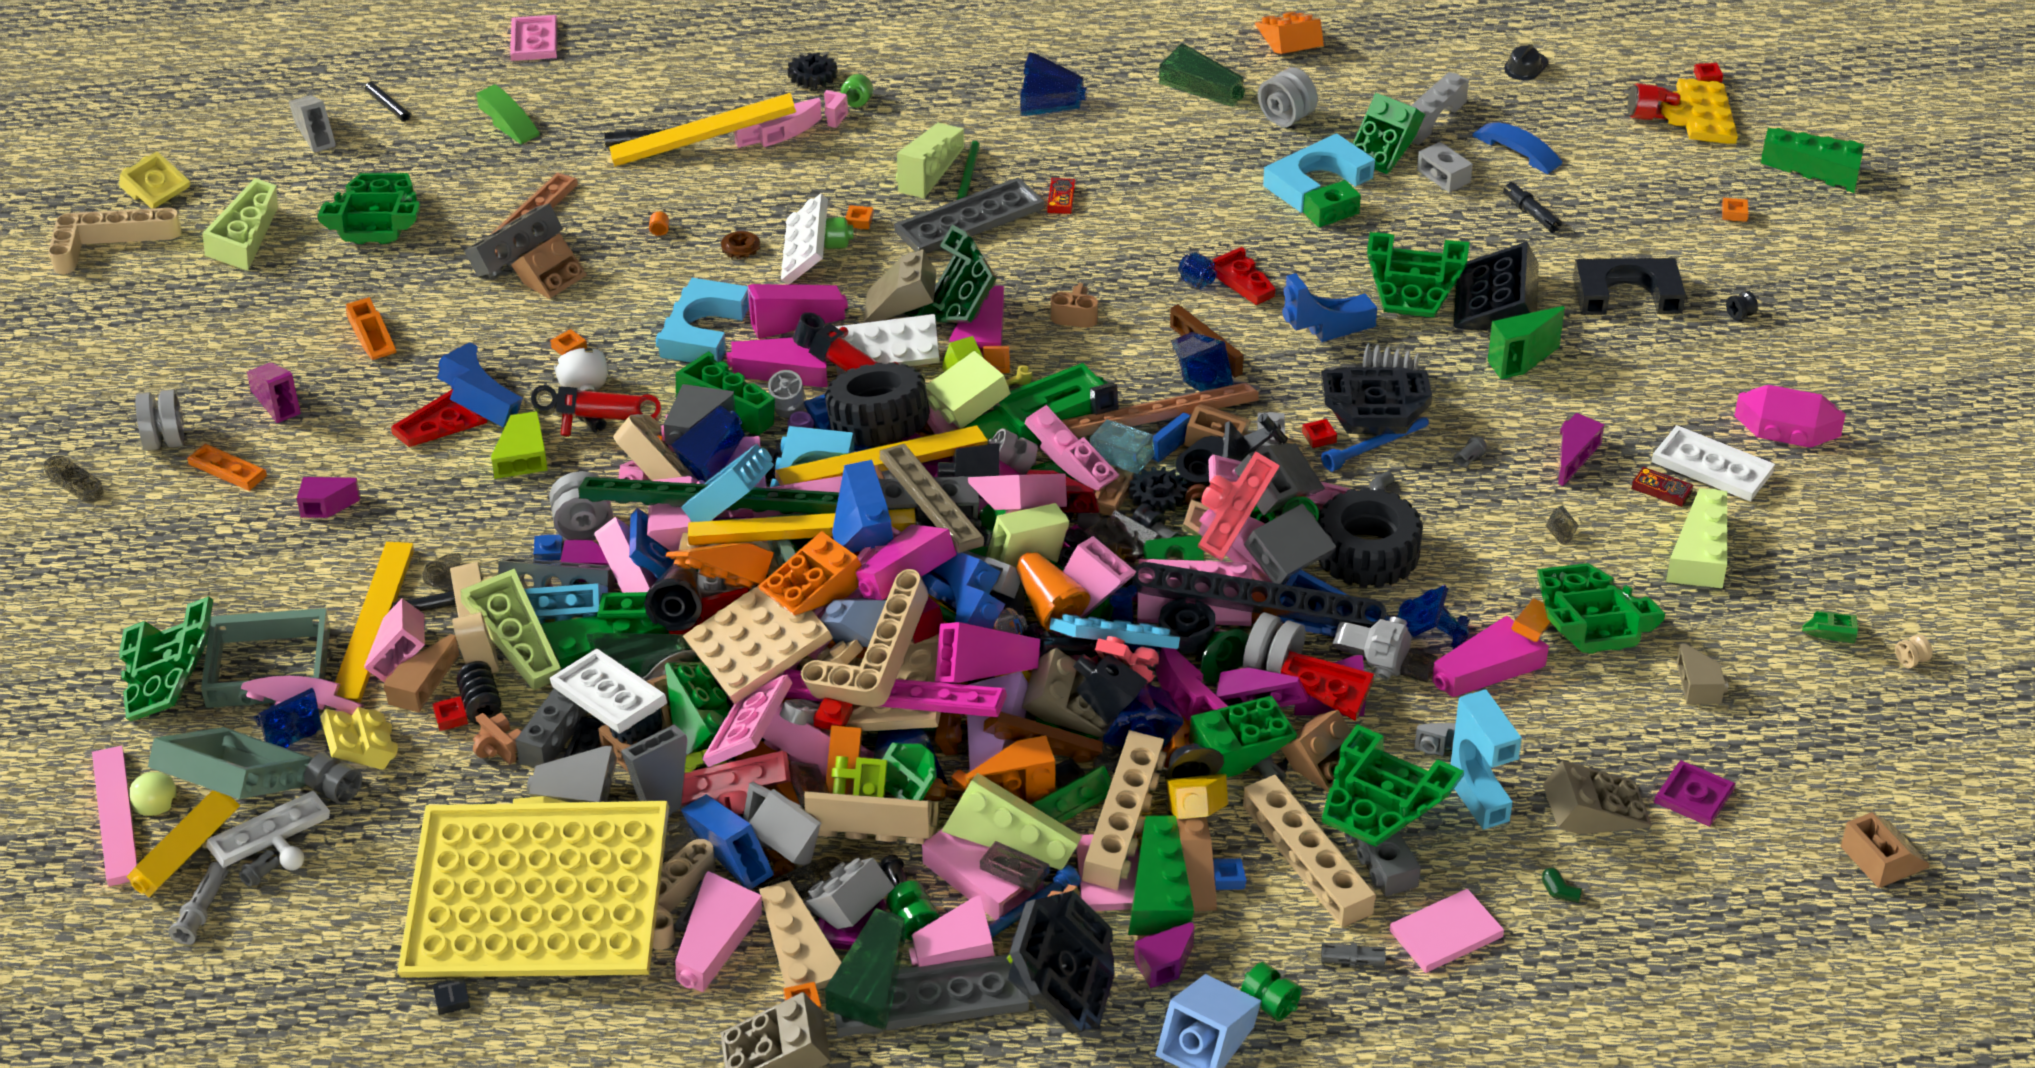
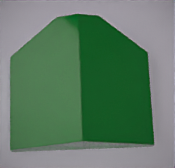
M1816 611L1814 616L1802 625V632L1826 640L1855 644L1858 634L1857 615Z
M892 743L882 758L888 761L885 789L897 799L922 801L936 779L934 754L922 744Z

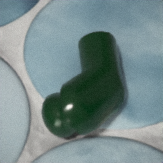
M1548 868L1543 871L1542 882L1551 897L1579 903L1582 888L1567 885L1560 871L1556 868Z

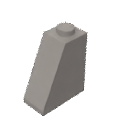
M309 95L289 101L294 122L313 153L336 147L322 100Z
M603 746L535 766L533 776H530L528 779L527 793L530 797L545 796L570 803L608 802L617 756L612 746Z

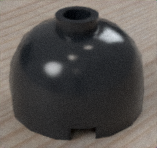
M1180 598L1168 602L1161 608L1158 625L1161 628L1170 629V635L1180 637L1179 647L1176 649L1179 653L1192 654L1201 651L1207 640L1215 632L1216 617L1211 607L1204 602L1195 600V604L1186 603V598Z

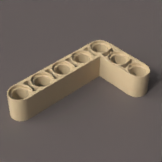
M173 208L78 212L60 215L56 220L49 246L53 269L57 274L73 272L77 266L82 244L175 239L182 233L178 213Z
M479 562L452 567L450 572L458 618H454L452 621L465 664L483 661L491 667L492 674L500 672L495 643L490 637L482 612L470 614L461 603V589L483 581Z
M907 569L900 572L895 578L860 667L820 660L808 662L803 667L801 672L802 679L814 697L818 699L826 697L868 707H878L887 701L928 599L927 588L917 571Z

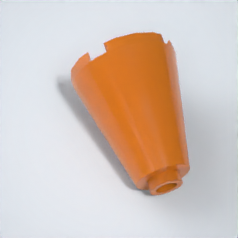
M1028 552L1018 560L1016 571L1039 623L1046 631H1054L1049 629L1051 617L1062 619L1063 614L1074 615L1075 613L1077 616H1080L1088 607L1091 597L1087 590L1038 552Z

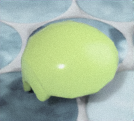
M147 772L137 777L130 787V802L134 812L144 816H156L168 811L171 808L173 798L177 797V787L172 777L162 772Z

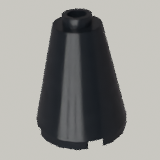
M673 563L650 587L646 594L644 605L646 614L651 622L655 625L658 623L666 627L665 630L683 631L696 623L703 608L696 568L685 569Z

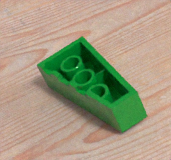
M1768 128L1760 163L1789 173L1792 171L1799 172L1802 177L1810 180L1815 177L1826 181L1825 184L1835 187L1837 184L1846 187V191L1854 193L1864 144L1853 140L1845 141L1833 139L1829 136L1821 137L1809 135L1805 132L1798 133L1781 128Z
M597 616L540 624L561 670L595 649L600 650L619 664L670 649L668 630H665L666 627L658 623L655 625L651 622L650 618L598 619Z
M1176 816L1145 817L1127 936L1155 935L1170 930L1172 927L1192 922L1194 905Z

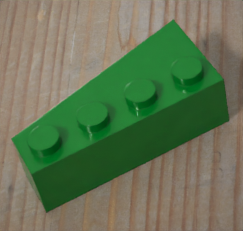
M706 352L675 373L676 397L683 384L734 391L736 412L730 418L732 425L756 435H760L774 425L775 398L756 384L745 382V376L739 372L735 374L731 372L729 365L725 362L714 360V355L711 352Z

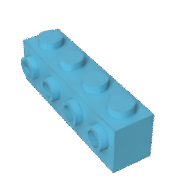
M598 583L524 589L540 624L545 623L547 619L562 621L575 617L597 616L602 593H608V587Z

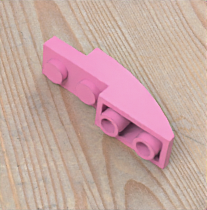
M815 98L795 103L796 113L734 131L737 147L740 148L760 142L763 147L788 140L806 131L822 119L820 99Z
M1047 405L1026 418L1025 425L1042 442L1040 449L1060 468L1079 482L1099 491L1118 478L1119 474L1084 437L1079 440Z
M272 676L244 682L241 686V689L248 691L247 697L262 702L265 697L276 700L274 706L288 711H292L293 707L301 708L304 698L308 699L307 705L323 710L325 705L336 708L338 712L343 711L350 715H353L357 707H364V704L338 696L337 692L340 684L313 677Z

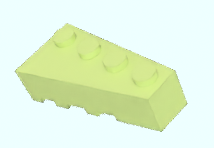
M938 122L897 153L896 182L898 183V192L925 199L964 149V129Z
M979 773L970 782L941 831L1059 870L1065 867L1082 838L1078 833Z

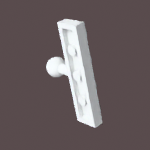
M313 790L207 839L206 847L222 868L274 845L280 853L279 860L281 865L287 870H297L304 863V853L300 848L290 846L285 839L329 819L330 810Z

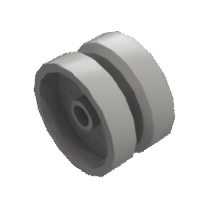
M1289 67L1261 83L1258 89V101L1261 110L1269 121L1280 127L1287 128L1314 112L1317 107L1318 95L1315 85L1304 71L1295 67Z
M176 390L160 391L158 405L155 396L151 392L136 394V416L144 451L160 450L162 434L165 444L169 448L183 447L184 420Z
M584 471L569 473L559 478L550 490L549 497L554 528L560 536L568 540L596 539L595 532L613 519L610 500L591 502L588 499H579L578 488L585 477L602 478L594 473Z
M1265 612L1261 614L1249 635L1243 658V668L1248 667L1281 674V669L1290 651L1302 654L1305 642V626L1289 620L1282 625L1280 617Z

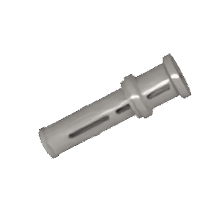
M212 862L209 865L192 899L181 907L178 921L169 928L168 933L172 940L186 945H192L195 942L198 928L200 925L205 924L208 918L207 909L229 872L226 870L227 867L222 868L219 862Z

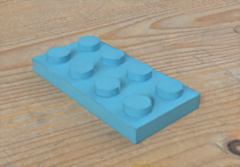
M1063 614L1062 619L1051 617L1049 628L1077 638L1107 640V637L1111 636L1124 640V643L1178 649L1180 637L1169 634L1170 629L1157 627V625L1139 623V625H1135L1122 620L1110 622L1097 617L1084 619L1071 614Z

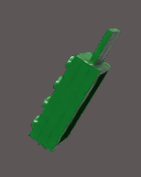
M1080 363L1010 391V395L993 406L994 411L977 417L963 428L977 425L988 441L993 439L1000 429L1004 428L1016 434L1018 439L1025 438L1038 445L1042 442L1025 425L1027 417L1046 405L1060 420L1092 414L1090 388L1107 384L1108 382L1103 377H1097L1084 363Z

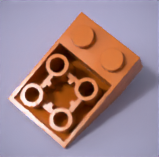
M1295 11L1283 13V17H1275V15L1262 17V21L1255 22L1256 27L1275 53L1284 54L1324 46L1321 19L1312 17V14L1304 15V13H1296Z
M821 531L763 581L758 588L795 616L829 604L834 599L848 597L859 587L855 571L862 565L855 554Z
M725 543L667 552L666 557L674 559V565L681 568L690 569L692 567L700 569L699 574L711 579L716 577L725 579L724 584L738 589L741 586L752 589L753 585H760L765 581L774 553L751 543Z
M1046 735L1016 741L966 774V789L975 775L979 773L1028 804L1055 791V759Z

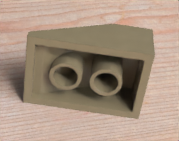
M924 249L910 252L900 257L867 291L863 323L881 321L934 303L937 271Z

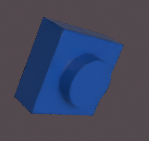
M556 534L534 537V560H561L563 551L562 536Z
M1241 858L1213 859L1216 890L1245 889L1247 880Z

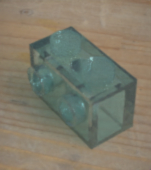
M1108 419L1090 437V444L1110 465L1136 474L1155 455L1153 434Z

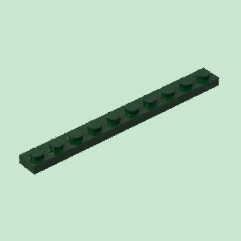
M585 477L578 491L579 499H588L591 502L611 500L620 504L642 502L644 505H656L659 503L670 504L672 507H682L689 499L709 484ZM753 487L750 492L726 510L751 509L754 512L771 510L779 511L782 514L803 512L808 515L836 513L839 492Z

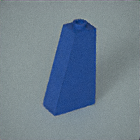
M707 794L681 809L691 833L696 839L708 840L713 845L714 857L744 888L751 890L774 875L752 825Z

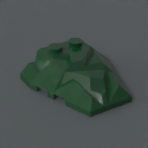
M952 225L940 247L953 254V257L935 286L934 303L905 312L904 314L909 317L935 314L936 322L971 323L978 317L984 301L989 297V291L996 284L997 277L971 235Z

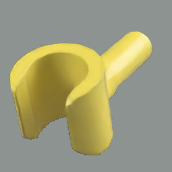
M1026 365L1019 366L1017 376L1007 379V385L1029 384L1032 379V372L1028 373L1029 367Z

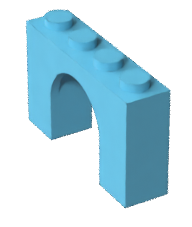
M1336 133L1264 167L1263 186L1302 213L1304 193L1321 188L1320 184L1305 175V173L1316 170L1330 171L1338 174L1356 187L1373 178L1375 159Z
M691 278L687 287L683 288L679 301L675 302L672 314L666 318L663 330L656 336V347L659 348L660 358L692 362L709 351L714 355V360L720 362L726 353L725 332L691 326L690 323L709 316L743 321L749 309L748 286Z
M789 426L787 437L783 436L781 440L782 457L777 458L775 470L854 453L853 433ZM772 479L770 487L780 486L776 479Z
M758 444L754 445L705 483L709 485L689 499L681 507L692 522L711 521L750 492L774 466L771 462V455L765 448H760Z
M1486 689L1459 697L1451 765L1464 770V776L1455 787V791L1483 830L1510 821L1513 801L1500 785L1491 768L1518 760L1522 737Z

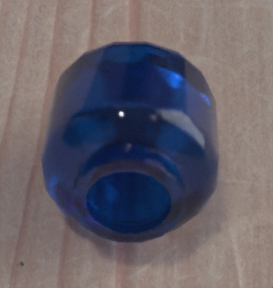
M1198 252L1186 254L1178 266L1181 280L1199 289L1207 284L1211 285L1217 276V271L1214 270L1215 262Z

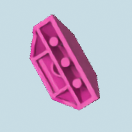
M1765 385L1747 393H1739L1734 416L1757 438L1812 448L1841 437L1846 413L1839 410L1821 394Z

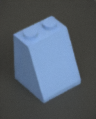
M1207 974L1203 975L1170 1000L1155 1056L1179 1068H1224L1254 1028L1261 1000Z

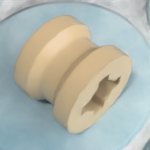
M1921 634L1912 636L1909 641H1899L1895 646V654L1898 661L1907 669L1915 667L1918 662L1924 663L1932 658L1931 644Z

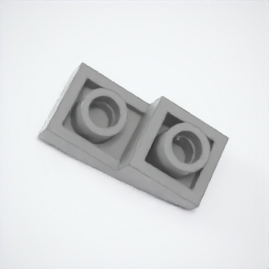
M1456 723L1418 725L1414 749L1443 756L1446 748L1453 749Z

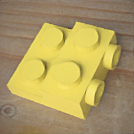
M156 151L150 156L143 157L140 162L132 167H126L120 173L119 186L135 201L140 198L151 209H154L189 188L190 180Z
M357 707L353 715L327 708L321 715L331 757L381 770L385 769L390 760L395 758L398 745L391 740L392 724L386 722L383 713Z

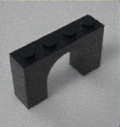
M1676 258L1575 259L1573 281L1581 315H1607L1610 296L1608 288L1617 284H1633L1646 289L1653 297L1657 314H1683L1686 294Z

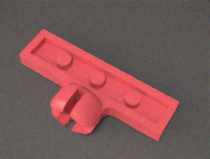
M1255 451L1237 481L1230 482L1220 475L1212 478L1209 487H1206L1201 502L1204 506L1213 510L1216 516L1198 544L1200 549L1223 561L1280 465Z
M1108 636L1107 640L1098 638L1095 650L1102 659L1106 655H1112L1148 681L1147 683L1152 682L1155 675L1147 666L1153 667L1159 663V655L1154 649L1139 647L1132 653L1129 647L1124 645L1125 641L1111 636Z
M773 752L684 773L681 806L688 805L707 794L738 816L744 814L749 783L755 782L763 787L791 782L787 752Z

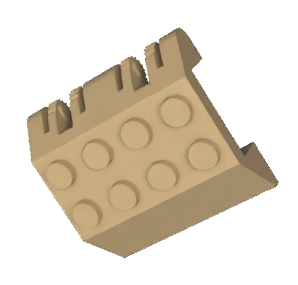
M805 792L804 796L805 812L821 822L818 836L837 837V831L845 832V838L867 839V834H876V841L897 842L898 836L906 837V843L924 844L926 839H931L937 833L941 810L940 802L822 792Z

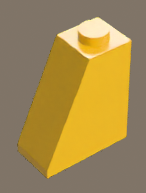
M1226 774L1166 779L1168 809L1177 819L1208 817L1228 805Z

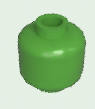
M853 74L844 82L840 92L847 94L849 106L861 107L872 96L873 85L865 75Z
M827 217L824 248L828 250L847 248L849 240L854 239L853 225H848L845 217Z

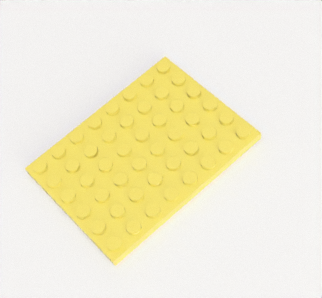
M668 802L426 805L397 971L401 978L649 975L669 814Z

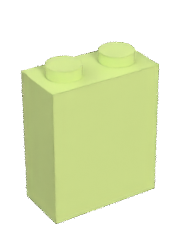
M975 351L926 385L929 406L934 411L939 410L946 422L949 424L953 422L959 429L968 425L1011 394L1004 375Z
M1056 503L998 515L987 557L1009 564L1017 568L1020 557L1028 552H1038L1043 557L1058 562L1066 531L1069 527V520Z

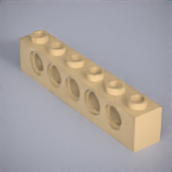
M1129 730L1085 859L1082 881L1118 890L1121 879L1127 880L1131 867V861L1127 860L1129 856L1134 857L1136 854L1139 839H1136L1135 836L1136 834L1142 835L1145 817L1142 815L1143 812L1149 813L1153 795L1149 793L1150 790L1156 791L1160 774L1156 773L1157 769L1163 770L1167 752L1162 751L1164 739Z
M1272 775L1244 787L1243 808L1341 928L1373 915L1376 900L1373 887L1369 883H1365L1358 874L1354 864L1349 863L1345 859L1338 845L1330 841L1325 835L1322 826L1314 822L1309 816L1306 807L1302 803L1299 804L1286 784H1283L1276 775Z

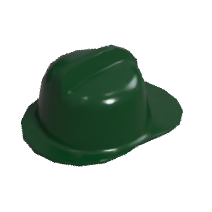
M1234 629L1213 632L1201 650V673L1204 674V681L1208 684H1216L1219 682L1221 672L1235 670L1243 665L1245 648L1249 638L1245 631Z

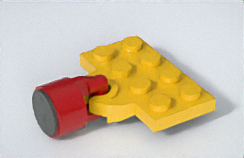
M1679 78L1676 85L1677 91L1673 92L1651 84L1635 83L1632 86L1627 107L1631 118L1653 120V118L1668 119L1667 124L1686 126L1689 139L1736 144L1738 135L1724 84L1717 81L1706 82L1693 78Z

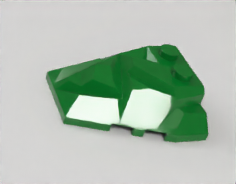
M360 173L345 185L346 192L341 195V192L334 194L333 203L327 201L323 203L317 215L318 221L329 230H336L340 238L345 242H354L355 244H364L366 242L388 244L395 242L401 231L407 230L417 220L420 204L417 201L416 193L413 192V184L408 173Z
M1370 232L1367 257L1383 312L1434 318L1467 265L1470 242L1445 240L1443 253L1394 248L1395 234Z
M1589 563L1537 569V578L1548 620L1582 653L1594 654L1597 651H1618L1623 648L1635 647L1640 643L1642 632L1653 631L1665 620L1666 613L1652 599L1646 596L1637 599L1632 596L1633 588L1627 585L1623 586V590L1613 585L1614 577Z
M208 596L187 604L184 623L163 631L158 630L146 621L124 628L119 657L126 664V671L123 670L121 672V677L128 683V687L123 691L127 720L132 722L178 704L190 676L207 646L214 601Z
M1357 724L1341 745L1340 760L1338 766L1335 767L1334 782L1328 792L1322 814V823L1376 847L1446 799L1463 778L1464 770L1439 759H1436L1429 770L1416 766L1384 752V736Z

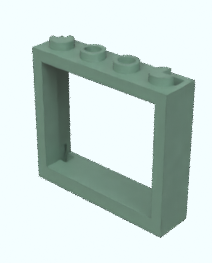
M326 608L211 616L201 684L206 708L250 706L253 704L276 702V700L267 697L264 698L263 702L247 697L248 691L241 689L242 683L248 681L218 683L224 643L317 636L314 674L308 677L325 680L330 637V623ZM319 619V623L313 622V620ZM220 626H225L226 629L220 630Z
M221 727L154 738L148 767L225 795L244 799L306 787L304 773L313 758Z

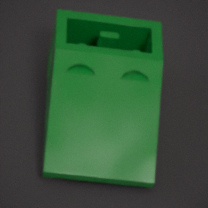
M1375 92L1353 145L1375 159L1374 170L1388 175L1415 139L1425 114L1415 107Z
M1564 306L1492 321L1487 361L1500 380L1525 374L1559 348L1565 311Z
M667 662L665 670L672 724L676 725L686 734L688 739L687 754L701 752L709 748L730 712L731 706L727 701L726 694L718 687L708 666L703 662Z
M1268 696L1191 716L1188 742L1190 744H1199L1201 748H1212L1219 751L1224 756V765L1215 775L1226 774L1227 778L1243 773L1295 740L1297 733L1274 698Z

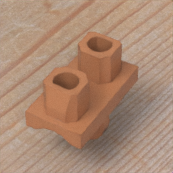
M484 713L476 716V721L481 725L479 734L473 738L475 742L473 745L474 754L479 758L494 757L498 754L509 765L517 761L515 740L521 731L517 728L505 734L510 730V724L502 713L490 719Z

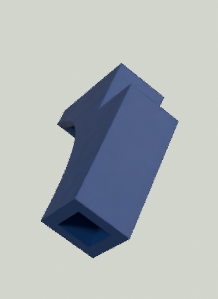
M1296 273L1286 276V287H1284L1285 307L1282 313L1285 321L1289 322L1295 331L1309 327L1313 335L1315 334L1321 342L1376 327L1377 306L1365 293L1342 299L1323 298L1310 293L1308 287Z
M469 342L443 355L438 363L439 373L437 379L451 385L453 391L450 400L501 427L506 426L510 415L518 414L523 397L497 383L482 369L476 355L478 346Z
M956 551V556L939 565L931 572L946 580L952 587L956 601L955 623L960 622L992 629L1005 606L1004 603L989 595L1001 572L981 559Z

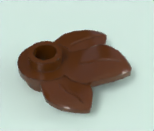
M936 778L922 800L943 801L945 796L958 800L960 796H963L966 789L943 784L942 779Z

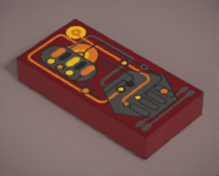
M1642 467L1633 480L1631 489L1682 507L1691 495L1694 485Z

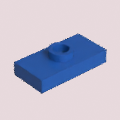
M1183 412L1150 438L1151 459L1159 463L1185 443L1187 425L1191 415Z

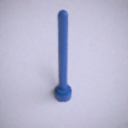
M1426 417L1417 419L1406 434H1380L1342 451L1339 449L1325 451L1321 455L1322 464L1330 472L1342 468L1345 461L1427 427L1429 420Z
M1066 865L1062 870L1056 872L1052 883L988 925L991 939L1021 919L1026 902L1047 897L1051 891L1063 892L1069 884L1078 888L1081 878L1077 871L1071 865Z

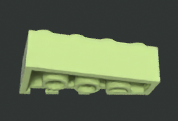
M254 178L203 232L205 256L244 270H249L278 209L276 185Z
M1699 488L1670 557L1666 582L1723 588L1727 568V491Z
M515 569L461 589V603L470 614L482 612L491 639L529 686L536 690L551 684L550 677L560 672L561 668Z

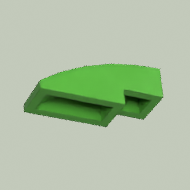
M496 84L476 93L478 108L492 118L495 127L519 144H523L540 135L538 129L523 109Z

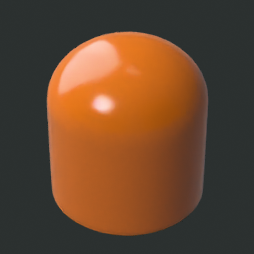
M657 211L650 216L649 230L653 235L662 236L667 234L669 230V217L666 213Z

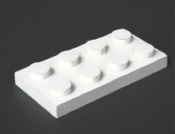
M822 194L808 200L801 210L797 213H792L786 221L781 280L785 284L790 285L823 259L828 199Z
M935 314L843 326L849 332L843 339L878 363L898 362L899 365L905 364L909 367L940 363ZM836 365L837 375L847 373Z
M1678 425L1661 443L1652 457L1653 463L1720 490L1727 491L1750 502L1772 475L1775 467L1774 463Z
M595 649L550 677L553 688L619 734L667 704L664 693L598 649Z

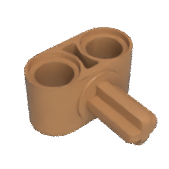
M1078 283V286H1074L1072 293H1054L1051 296L1052 322L1059 325L1083 328L1095 326L1098 323L1097 298L1087 295L1088 288L1083 286V283Z

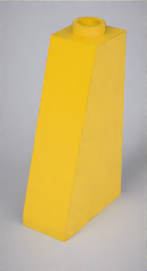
M212 790L127 875L132 887L137 892L145 894L150 898L207 842V839L211 838L241 805L231 796Z

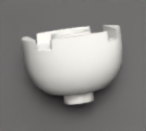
M585 348L569 351L558 359L559 364L554 366L556 377L561 386L575 387L581 391L597 392L605 384L608 375L605 356L598 349H593V353H586Z

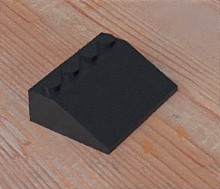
M1528 242L1467 261L1465 269L1456 282L1453 324L1456 329L1491 331L1492 321L1537 312L1539 263Z

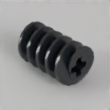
M474 661L463 666L456 677L467 718L472 723L480 725L476 721V716L484 713L490 719L501 713V698L499 697L496 682L488 663Z

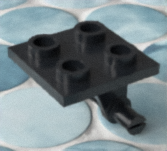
M1267 413L1261 414L1258 417V422L1264 428L1245 436L1229 421L1225 423L1222 457L1242 462L1249 453L1256 451L1258 447L1273 437L1281 445L1287 442L1288 437L1281 431L1280 424L1277 421H1272Z

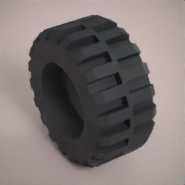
M892 362L888 364L875 363V365L869 366L862 365L857 369L852 368L847 370V373H841L835 380H832L825 392L830 429L832 431L852 432L854 445L857 446L860 444L865 446L880 444L881 446L893 441L895 443L902 441V438H909L916 431L919 432L929 419L930 410L925 379L915 368H910L905 364L897 365Z
M1354 488L1347 490L1345 494L1339 493L1332 500H1328L1319 511L1317 523L1331 537L1336 548L1326 561H1318L1326 572L1330 571V575L1337 580L1341 578L1345 584L1351 586L1353 583L1359 584V587L1367 588L1368 585H1375V588H1380L1385 583L1393 585L1399 582V578L1403 580L1409 576L1411 571L1415 570L1418 565L1423 532V523L1419 513L1414 507L1412 508L1409 501L1400 499L1401 497L1396 493H1386L1384 489L1370 490V488H1362L1356 491ZM1373 535L1383 539L1368 540L1356 536Z

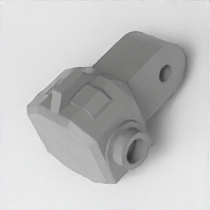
M1391 617L1390 621L1380 619L1371 628L1340 622L1332 646L1347 653L1363 655V657H1366L1371 669L1374 670L1373 673L1376 677L1389 680L1391 675L1398 676L1401 674L1409 653L1412 636L1408 631V627H1406L1407 621L1397 617Z

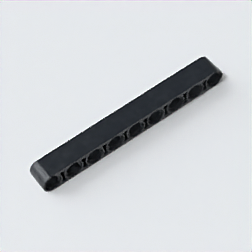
M1152 562L1138 564L1135 568L1136 573L1132 578L1134 589L1138 593L1175 600L1186 598L1187 602L1195 603V600H1199L1211 606L1258 614L1265 612L1277 617L1338 627L1340 622H1346L1371 628L1380 619L1385 620L1386 617L1385 606L1380 601ZM1142 573H1147L1152 576L1153 581L1143 583L1139 580L1138 576ZM1170 578H1176L1181 582V586L1172 588L1166 581ZM1197 583H1205L1210 590L1201 593L1196 590L1195 585ZM1227 587L1234 588L1238 595L1228 597L1224 594L1223 589ZM1260 592L1265 595L1266 600L1257 602L1252 598L1251 594ZM1289 597L1293 600L1294 605L1291 607L1283 606L1280 598ZM1316 601L1321 604L1322 610L1319 612L1312 611L1308 603ZM1339 606L1347 607L1351 615L1341 616L1336 608ZM1365 612H1375L1378 615L1379 620H1368L1365 616Z

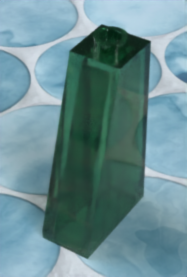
M1181 43L1159 65V84L1230 107H1233L1238 100L1241 101L1244 97L1243 76L1186 44Z
M590 632L586 634L591 652L595 649L600 650L640 678L648 675L660 661L677 652L692 650L683 637L685 634ZM696 655L692 662H701V660Z
M875 909L824 989L827 1011L885 1030L888 1024L906 939L905 918L892 912Z

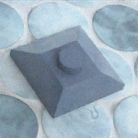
M863 597L834 599L826 608L820 621L829 630L836 644L841 641L848 643L858 640L862 647H868L887 599L876 600Z

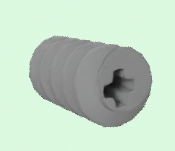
M1368 343L1364 352L1363 367H1400L1417 370L1420 353L1417 352L1414 359H1411L1409 350H1407L1404 357H1401L1400 349L1398 348L1391 355L1390 347L1387 346L1385 351L1381 353L1380 345L1377 344L1374 350L1370 351V344Z

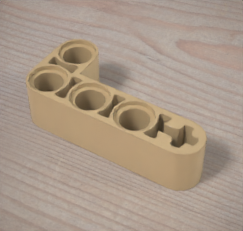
M646 414L630 415L613 435L616 443L652 481L687 476L697 479L659 439L657 435L661 432L662 427L651 416Z
M696 839L691 841L662 866L653 948L656 950L667 949L675 942L674 921L670 912L695 890L699 881H703L708 871L711 873L715 872L714 848L708 840Z

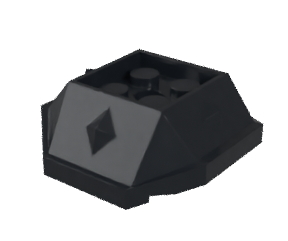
M1343 367L1334 370H1321L1324 404L1334 412L1347 434H1406L1419 415L1432 405V392L1427 370H1411L1400 367Z
M1073 890L1026 902L1015 937L1012 938L1013 944L1009 953L1012 958V964L1008 980L1034 1003L1037 1010L1045 1013L1052 1021L1063 1025L1071 1034L1099 1027L1115 976L1114 956L1110 945L1113 942V928Z

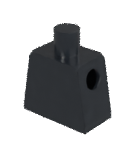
M995 443L955 449L953 463L938 462L937 477L999 476L1000 444Z
M1084 653L1073 665L1085 677L1077 687V692L1107 725L1136 698L1148 682L1144 677L1112 655H1106L1096 664Z

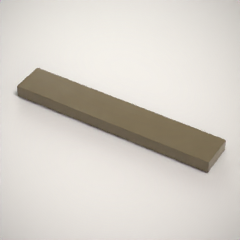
M905 444L880 450V460L937 528L949 529L955 550L958 553L984 546V537Z

